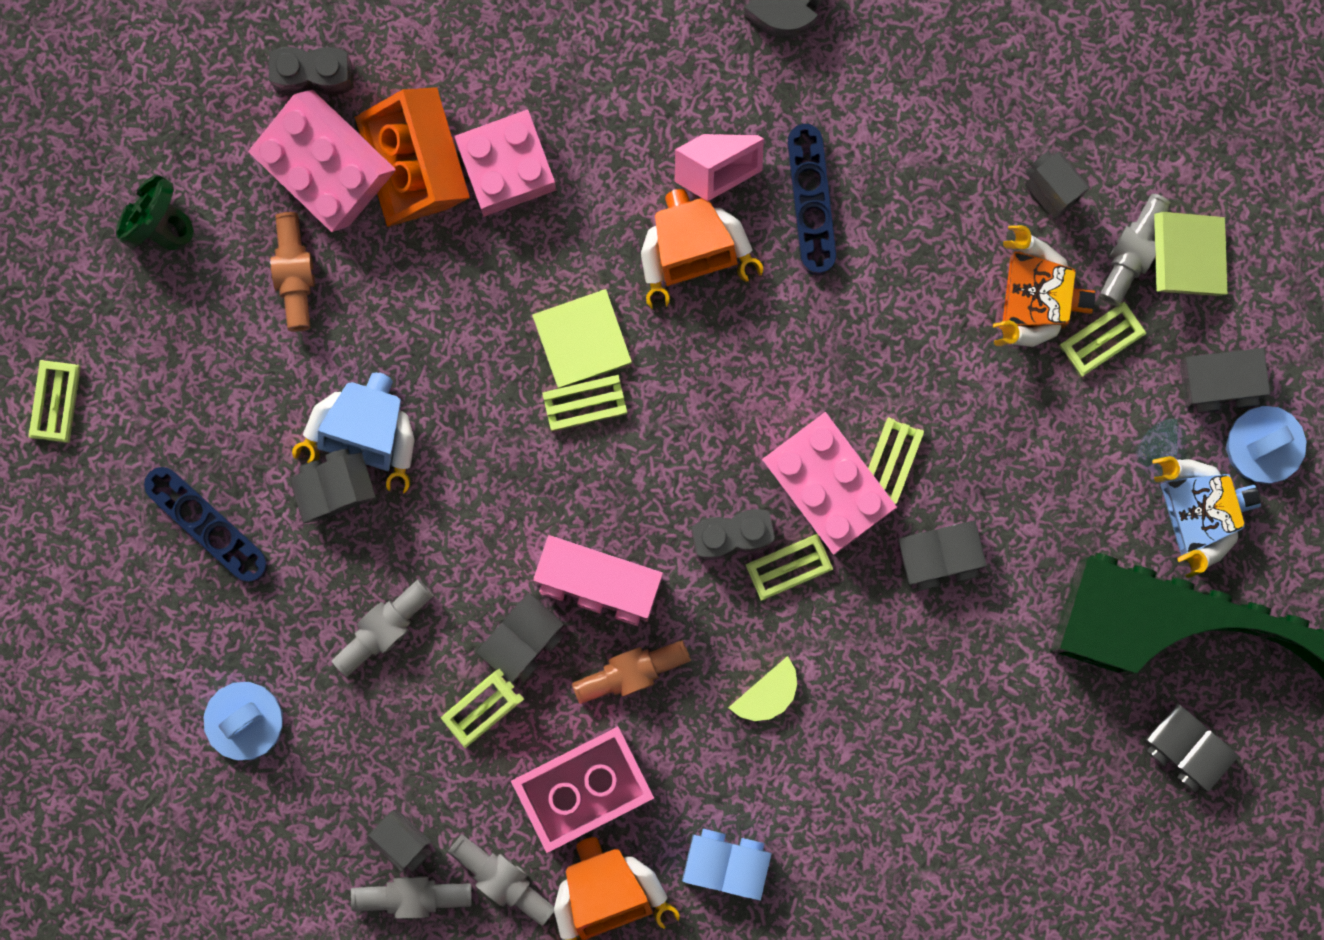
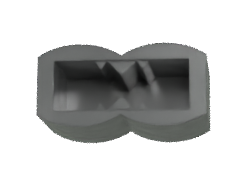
M294 47L278 48L269 52V81L274 90L283 94L294 95L314 90L321 94L339 95L351 90L352 62L347 52L333 47L317 48L310 52Z
M1050 151L1045 152L1031 164L1032 168L1026 172L1030 179L1025 183V186L1054 221L1079 202L1091 188L1060 151L1054 155Z
M341 449L325 455L327 460L325 463L318 460L299 466L300 473L291 477L290 482L303 524L333 517L376 498L362 453L349 454L348 449Z
M762 509L746 510L735 515L732 519L723 517L707 518L696 523L691 528L696 557L703 560L720 559L731 554L734 550L741 552L759 551L768 547L775 540L770 512Z
M976 520L898 538L897 540L908 586L917 584L918 591L941 586L940 578L955 575L957 582L980 577L978 569L987 567Z
M527 593L476 653L495 670L500 668L504 673L503 677L512 684L518 678L524 683L539 667V664L534 661L544 649L551 653L565 637V634L560 631L565 624L534 596Z
M1174 704L1143 740L1150 746L1146 751L1147 754L1163 767L1168 762L1180 772L1177 779L1193 793H1196L1198 789L1204 793L1209 792L1239 757L1226 743L1209 731L1198 719L1179 704Z
M398 809L392 810L366 838L401 872L408 868L412 872L417 870L432 854L427 848L432 841Z

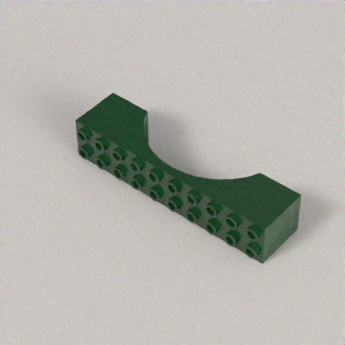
M1095 553V556L1090 555V557L1077 562L1050 649L1051 652L1122 675H1131L1138 673L1161 650L1190 635L1208 631L1241 632L1262 637L1288 649L1304 660L1324 681V630L1308 628L1309 620L1289 614L1286 617L1278 616L1277 618L1270 615L1272 609L1253 602H1248V605H1237L1232 603L1233 596L1216 590H1210L1209 593H1200L1194 591L1195 584L1174 577L1171 580L1163 581L1155 578L1156 571L1138 565L1127 569L1117 566L1119 561L1117 558L1101 553Z

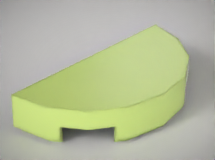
M787 656L728 708L739 717L752 721L770 720L784 712L793 701L797 688L796 670L789 657Z

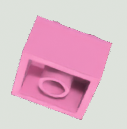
M528 110L454 136L483 217L556 191L553 175Z

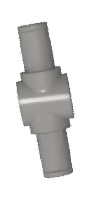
M1151 194L1137 222H1132L1130 227L1125 226L1117 240L1118 243L1116 247L1114 246L1109 256L1113 258L1111 262L1113 269L1099 295V298L1104 302L1118 307L1133 279L1138 278L1141 273L1145 274L1156 256L1154 214L1168 212L1171 206V202L1165 197Z
M417 579L394 602L389 600L386 604L383 602L377 604L357 623L356 626L359 629L355 632L356 637L332 659V663L344 676L348 677L372 654L377 656L380 652L382 654L387 653L395 646L394 642L397 639L400 641L409 632L406 628L411 623L409 619L434 596L433 593L422 581Z
M462 834L449 849L448 854L475 874L473 879L477 881L476 887L500 906L504 907L507 904L509 907L515 905L541 926L546 923L554 912V906L529 887L530 882L526 879L528 875L518 866L515 867L512 861L501 853L498 856L494 853L488 855Z
M416 876L414 878L395 877L393 882H387V886L351 888V911L387 910L388 914H394V918L399 919L430 917V913L436 912V908L471 907V883L435 884V880L429 881L428 876Z

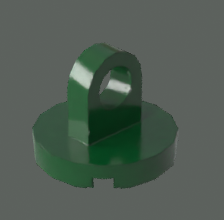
M160 175L148 178L136 190V195L140 198L134 205L129 202L125 206L118 220L116 237L120 239L118 241L132 249L149 238L163 248L178 250L192 239L194 232L192 222L186 214L170 204L174 192L173 183ZM167 222L172 223L176 227L179 234L178 237L169 231Z

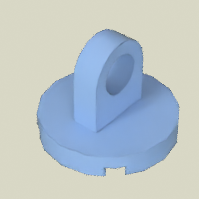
M1260 406L1250 409L1237 418L1230 428L1226 444L1230 464L1240 476L1253 482L1269 485L1283 481L1299 469L1305 457L1307 441L1302 426L1292 414L1279 407Z
M251 682L232 683L219 689L209 700L204 713V732L211 746L221 755L234 760H254L267 754L279 741L283 728V711L277 698L265 687Z

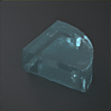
M1177 419L1164 420L1151 427L1139 442L1136 458H1163L1167 456L1177 458Z

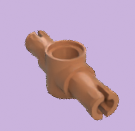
M283 212L275 215L278 248L275 249V256L271 257L272 280L275 291H279L280 297L284 298L288 331H305L311 328L307 296L311 294L310 287H315V276L311 274V270L314 269L311 253L306 252V247L302 246L298 213Z
M683 640L652 652L649 649L642 651V648L639 647L609 659V664L604 666L603 671L572 683V686L580 704L612 692L614 695L621 693L622 697L640 689L655 685L654 680L659 679V674L688 663L691 659Z

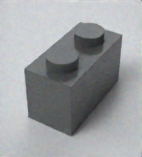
M1264 348L1190 356L1180 361L1186 408L1197 407V413L1221 410L1220 404L1236 402L1237 409L1256 407L1260 405L1259 399L1270 395Z

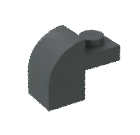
M751 0L745 7L744 17L771 36L794 38L805 34L816 25L818 14L809 7L812 6L817 9L824 0Z

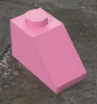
M703 134L675 149V182L704 200L709 201L762 171L764 138L759 135Z

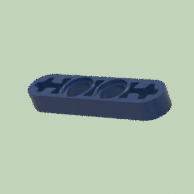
M800 124L791 130L787 142L800 260L803 268L810 274L823 275L832 269L836 261L823 138L821 132L815 126ZM801 133H807L809 139H815L816 143L810 146L809 154L810 160L818 157L819 163L805 162L798 166L796 165L795 160L803 161L802 147L799 145L795 146L794 141L799 140ZM807 170L816 172L821 180L819 187L812 191L802 189L798 182L799 175ZM808 209H818L824 214L825 222L823 226L818 229H810L804 224L803 214ZM827 233L828 240L820 239V248L822 253L829 254V258L824 259L823 266L816 267L815 261L808 260L807 255L813 254V239L805 242L804 236L818 237Z
M158 467L148 473L145 478L144 488L149 498L234 576L245 582H255L265 575L268 562L264 553L176 472L169 468ZM158 476L163 479L170 476L172 480L169 482V486L178 494L181 493L182 488L187 490L186 494L177 499L172 509L168 507V503L174 500L168 494L160 492L156 495L154 492L157 489V484L154 480ZM188 501H197L203 509L201 518L193 523L186 522L181 515L183 505ZM218 527H226L231 532V542L223 549L214 548L210 542V534ZM240 540L245 543V546L238 550L249 558L254 555L258 557L255 564L259 569L256 573L247 571L242 574L240 570L243 567V563L235 556H232L230 562L225 559V556L236 549Z

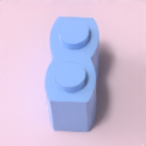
M703 829L701 836L692 835L682 882L761 901L772 854L763 851L765 843L741 838L740 845L724 842L726 834L708 829Z

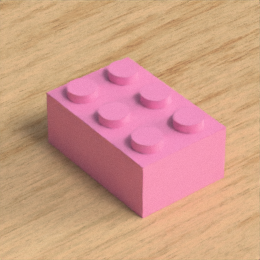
M314 90L294 94L248 151L331 232L349 227L396 171L384 157Z
M826 412L762 459L833 555L897 509L895 503Z
M548 535L533 581L536 585L541 586L539 590L541 595L563 601L564 596L568 595L578 599L577 605L580 608L600 614L602 607L616 611L615 619L638 626L640 620L646 622L649 620L663 573Z
M619 727L511 780L546 853L654 799Z

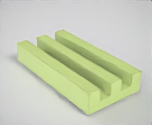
M1124 301L1118 307H1115L1061 343L1059 347L1065 352L1069 362L1076 368V372L1081 378L1140 339L1146 332ZM1122 313L1126 320L1078 352H1075L1072 348L1073 345ZM1129 326L1135 331L1088 364L1084 365L1081 361L1083 357Z
M40 360L29 438L70 443L81 366ZM49 370H55L47 431H40ZM64 372H69L61 432L55 433Z
M619 375L542 392L551 432L627 414ZM613 386L614 392L553 406L552 402L554 399ZM614 400L617 401L618 407L559 421L556 419L555 414Z
M888 417L868 469L873 475L875 474L891 430L899 431L879 482L885 490L906 434L913 436L892 494L887 493L896 505L924 431L912 428L904 423H899Z
M818 533L745 565L760 601L833 570ZM814 545L816 552L760 576L756 570ZM820 559L823 565L765 590L762 584Z
M500 668L440 717L464 748L471 745L524 700L520 693L516 695L513 692L514 686L510 681L505 682L502 678L504 673ZM494 684L498 690L457 724L453 718ZM504 696L508 702L467 736L463 730Z

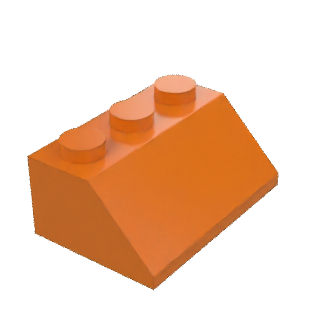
M437 87L402 89L355 116L359 134L396 169L377 193L387 227L448 210L470 198Z

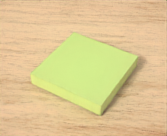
M1172 212L1154 214L1157 292L1209 296L1227 295L1225 217Z
M606 289L532 315L558 389L632 364Z

